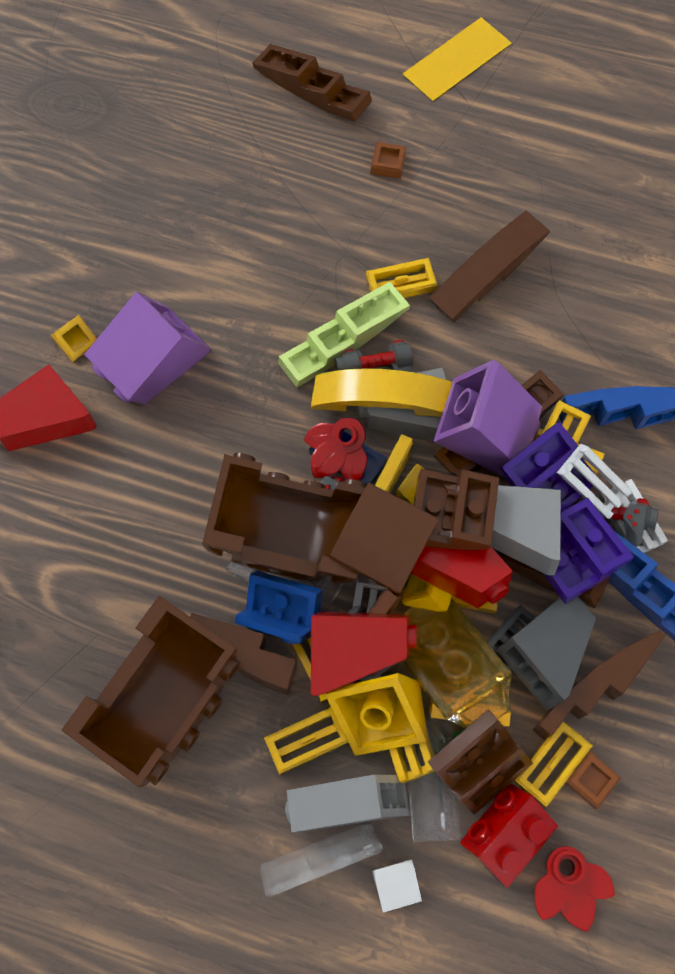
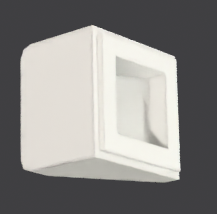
M412 859L372 870L383 912L422 901Z

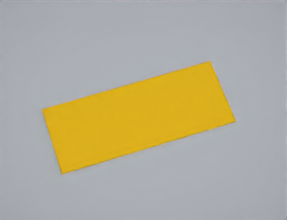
M480 17L402 74L434 101L512 43Z

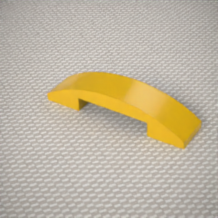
M348 369L326 372L316 375L311 408L313 410L346 411L347 406L414 409L415 416L442 417L452 382L430 375L388 369Z

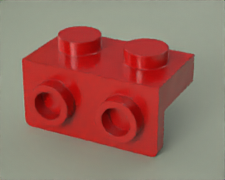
M509 784L505 790L495 797L493 804L482 817L471 825L460 844L474 855L499 883L508 888L559 826L532 795L513 784Z

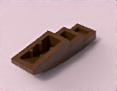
M269 44L252 63L254 69L294 95L330 113L354 122L372 102L370 91L346 85L343 74L320 68L316 57Z
M527 210L524 211L464 262L429 297L430 300L455 322L476 299L480 302L501 279L505 281L550 234V230Z
M659 630L625 647L587 673L572 687L569 697L549 709L532 730L545 740L555 733L569 712L577 719H581L590 713L603 693L612 700L623 695L666 634Z

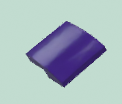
M560 422L555 423L501 467L511 486L561 490L560 512L564 511L581 497L557 473L578 447L577 443ZM581 457L580 460L591 470V468L587 465V463H586V462L584 461V459ZM575 467L572 468L570 472L588 489H591L593 485Z
M586 498L560 512V562L555 575H546L544 573L543 575L564 604L621 569L634 556L589 498Z

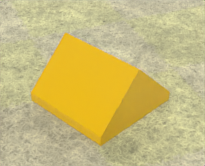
M397 673L344 685L325 693L355 756L427 742L428 734L420 681Z

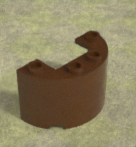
M234 453L233 456L224 454L202 542L205 549L216 556H222L223 551L232 554L231 562L278 576L320 582L324 575L332 576L331 582L348 583L357 580V572L331 559L330 554L366 488L365 483L352 479L344 480V483L338 481L332 491L325 489V485L317 481L306 480L304 483L290 481L289 476L279 472H268V475L261 474L262 463L255 462L256 459L251 455Z
M161 596L157 597L135 628L143 636L97 700L86 696L61 730L139 788L150 782L153 785H157L168 771L169 763L180 750L183 749L185 752H188L200 735V732L196 729L205 716L210 719L219 709L223 701L219 694L225 683L233 677L240 665V661L236 659L237 649Z

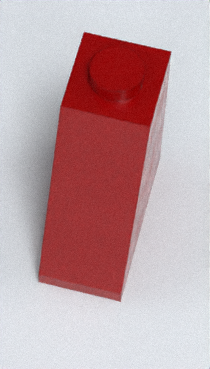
M50 364L0 398V441L8 451L90 432L97 427L88 410Z
M425 546L411 574L478 609L488 601L491 604L498 602L509 592L508 586L513 571L492 547L484 550H460Z
M318 612L312 615L311 696L322 695L407 659L411 654V649H417L418 627L411 624V615Z

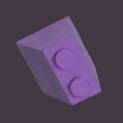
M136 291L84 355L94 364L91 367L92 370L99 377L107 381L109 380L115 386L113 391L120 399L127 403L133 401L146 404L206 356L211 348L168 306Z
M491 360L453 379L434 442L505 477L501 467L533 442V438L540 427L539 418L542 406L500 363Z

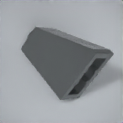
M579 597L566 604L559 598L496 649L545 711H548L569 697L596 617Z

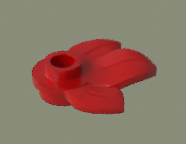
M347 417L338 420L335 424L319 423L308 431L304 441L315 449L310 462L314 478L328 477L340 471L346 480L359 481L368 462L367 455L362 447L366 440V431L361 422ZM345 429H350L353 434L349 442H345L342 439V432Z
M569 846L558 847L547 858V873L536 883L534 891L536 911L542 920L552 918L560 911L570 924L587 932L595 917L596 899H609L615 896L612 880L601 866L587 863L584 856L577 849ZM564 859H567L572 864V872L567 876L563 875L559 869V865Z

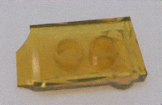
M452 597L447 611L438 612L413 607L403 613L411 615V624L418 627L417 649H411V654L403 662L446 720L466 729L488 709L497 719L509 712L511 709L509 696L512 673Z

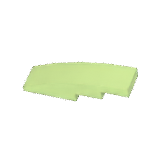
M388 282L337 310L335 319L309 332L304 343L279 356L278 364L298 388L315 378L316 375L334 366L335 358L344 355L345 350H357L409 310L410 305L392 283Z

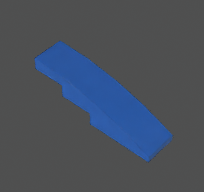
M631 386L598 389L564 396L562 402L588 415L594 414L598 426L631 418L634 428L637 430L675 420L674 387ZM562 411L559 415L561 423L564 422L567 414Z
M614 531L634 558L610 576L609 583L652 623L675 641V584L656 570L657 562Z

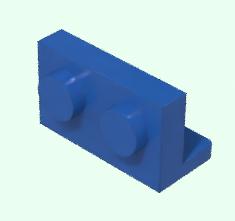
M255 571L249 576L246 609L236 614L235 623L246 626L247 629L255 632L268 633L280 637L281 641L288 644L303 643L311 637L312 615L321 611L323 589L261 571Z

